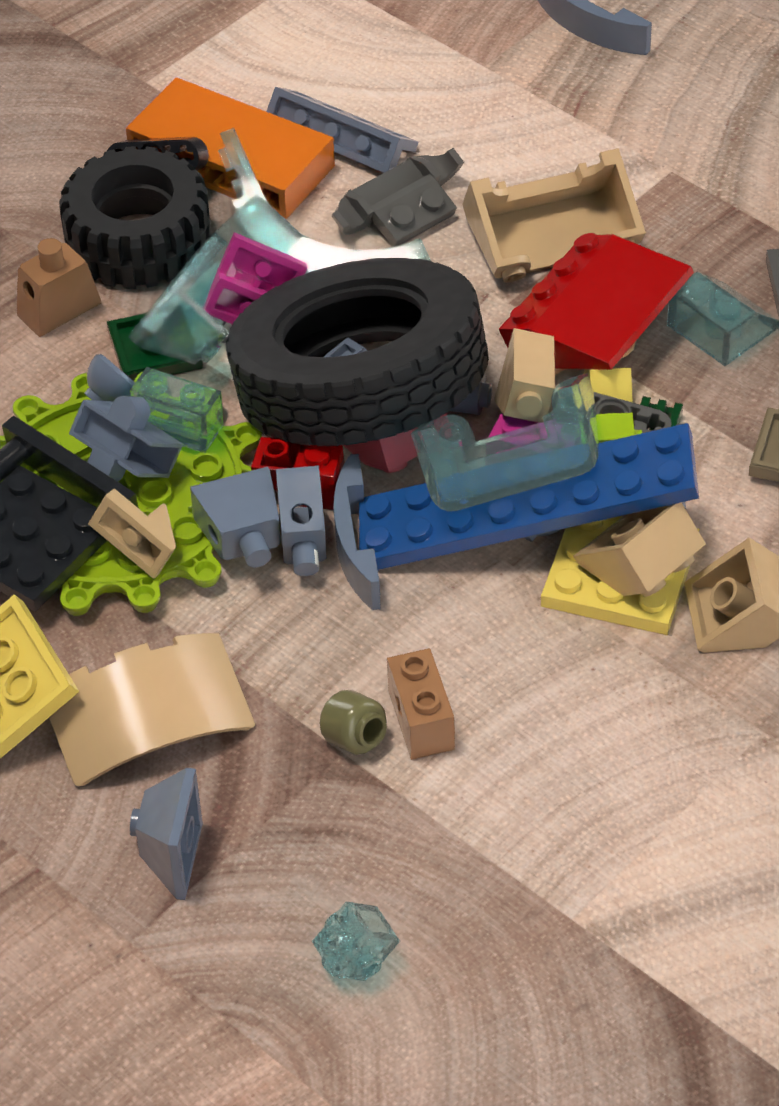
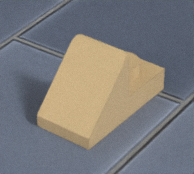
M116 489L105 495L88 525L153 579L159 575L176 548L166 504L163 503L147 516Z

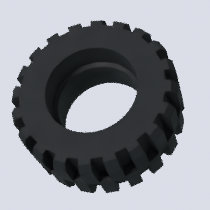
M136 146L125 147L124 151L115 152L114 149L106 151L98 159L94 156L87 160L83 169L78 167L69 177L70 180H67L61 191L59 208L64 241L86 261L93 279L96 281L100 278L105 285L115 287L116 284H121L125 289H136V285H146L149 288L158 286V282L163 280L167 282L175 280L181 271L187 273L194 267L196 260L199 261L202 258L210 242L211 225L205 181L193 165L184 158L179 160L175 153L167 150L165 153H161L154 147L137 150ZM134 214L153 215L139 220L119 219Z

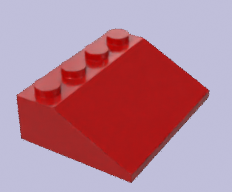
M586 233L574 241L572 248L563 258L554 263L553 269L546 277L532 288V292L519 306L511 311L510 317L502 324L499 331L507 348L509 347L514 328L554 336L555 369L612 370L694 272L690 265L614 234L596 235L595 233Z

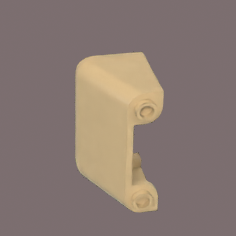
M619 148L600 152V163L587 167L586 162L580 163L575 172L506 187L505 181L497 182L496 187L493 188L489 177L470 181L462 203L469 226L495 278H503L504 282H514L525 277L526 273L552 268L554 263L563 258L572 248L574 241L586 233H595L596 235L614 234L636 244L643 240L646 232Z

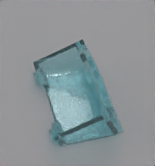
M588 373L559 383L551 397L552 412L542 417L543 422L476 441L468 421L461 416L451 414L426 422L414 430L411 436L430 497L434 504L446 511H458L576 477L590 471L597 463L600 451L594 392Z

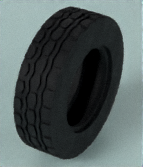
M380 257L349 261L320 268L286 281L261 295L259 299H256L246 307L232 324L226 340V352L242 413L248 422L272 438L307 446H339L367 443L368 441L392 437L402 432L405 433L429 421H433L447 413L450 409L455 408L474 391L481 382L489 361L478 297L471 282L449 266L438 262L434 263L430 260L408 257ZM346 338L353 340L359 345L392 341L378 348L357 354L324 357Z

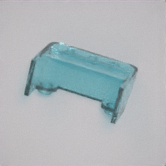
M255 193L198 248L132 330L128 338L139 348L188 363L196 364L199 360H202L204 363L209 362L221 348L220 342L226 338L229 331L223 327L226 324L225 321L211 316L203 308L233 233H238L285 254L304 235L262 197Z

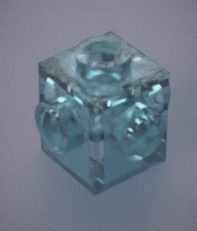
M346 901L337 912L326 920L324 928L312 940V943L322 957L323 967L332 976L339 979L366 981L381 969L382 962L400 943V940L377 906Z

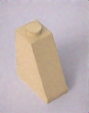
M514 328L494 401L504 416L545 424L555 391L554 336Z

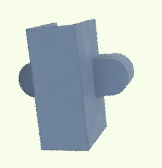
M120 396L114 401L83 400L69 432L70 435L93 449L87 463L117 482L122 479L126 470L137 477L169 478L183 446V443L148 422L150 415L149 404L144 398L135 396Z

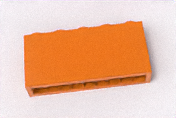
M177 77L126 127L127 140L197 137L201 139L207 146L209 153L206 166L198 171L205 181L206 188L284 219H287L335 167L333 137ZM186 150L176 153L179 159H194L193 152L190 153Z

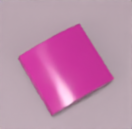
M234 232L211 285L203 313L233 324L240 313H243L244 309L253 301L259 299L261 295L286 281L304 275L308 269L307 262Z

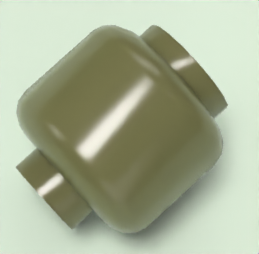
M341 690L332 695L321 711L319 724L321 734L325 740L354 755L365 754L373 750L383 740L387 729L386 713L382 705L378 701L354 690Z

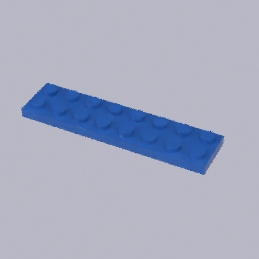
M688 423L366 496L363 502H359V550L374 548L377 569L380 570L699 499L693 436Z

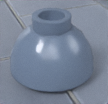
M96 354L93 357L87 372L89 388L84 392L91 400L114 401L120 396H136L139 393V386L104 355Z

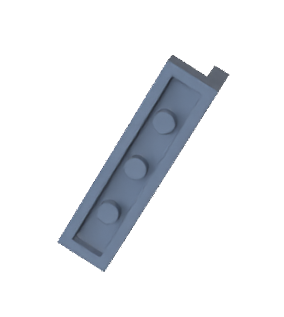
M275 86L266 111L333 137L334 152L383 173L397 166L402 150L415 152L419 141L291 89Z

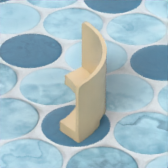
M219 633L175 636L172 646L151 651L148 643L114 653L117 662L90 673L88 667L84 666L69 674L79 692L49 718L71 778L76 786H85L106 772L163 747L215 733L249 730L255 726L254 719Z

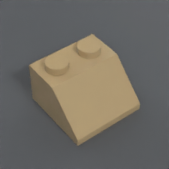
M681 502L623 515L573 557L580 566L621 595L642 594L644 597H647L661 590L666 585L664 579L672 572H679L695 561L693 555L705 546L706 543Z
M747 538L684 582L697 649L699 651L709 653L766 648L779 639V556L753 539Z

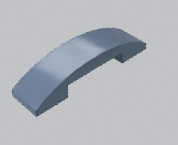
M538 0L542 8L553 20L586 41L625 53L647 55L650 52L652 23L625 8L614 15L588 0Z
M351 454L339 474L334 494L336 549L342 570L354 592L371 610L381 609L380 581L374 548L357 550L351 514H359V503L364 501V484L359 454Z

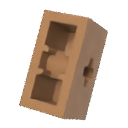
M428 648L387 657L388 692L411 760L455 750L454 714L431 649Z

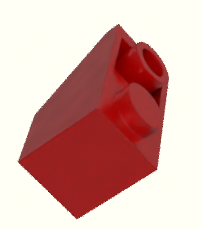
M261 437L251 465V471L269 467L273 489L278 492L276 469L319 466L323 509L334 510L336 483L345 463L343 445L307 446L292 444L291 442L275 438Z

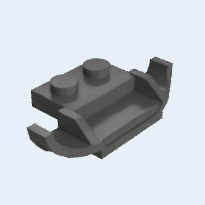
M454 148L442 155L409 157L405 162L353 190H348L340 200L335 212L332 213V218L345 235L357 233L375 224L394 249L455 214L457 207L441 186L460 170L464 161Z

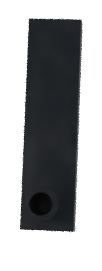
M13 415L2 425L6 444L0 449V482L18 465L24 462L68 492L97 508L105 495L113 489H116L139 508L136 493Z

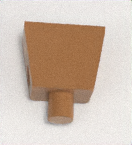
M47 238L40 241L37 246L39 255L22 263L18 268L17 316L39 337L101 304L99 293L86 261L67 243H61L55 238Z

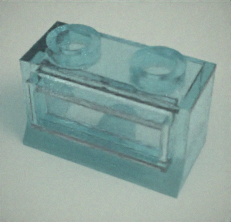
M149 367L145 368L130 389L131 396L142 397L148 402L150 407L148 422L183 443L184 447L206 453L224 426L220 390Z

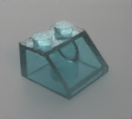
M698 271L686 281L668 303L667 326L724 366L779 329L778 319L723 281Z

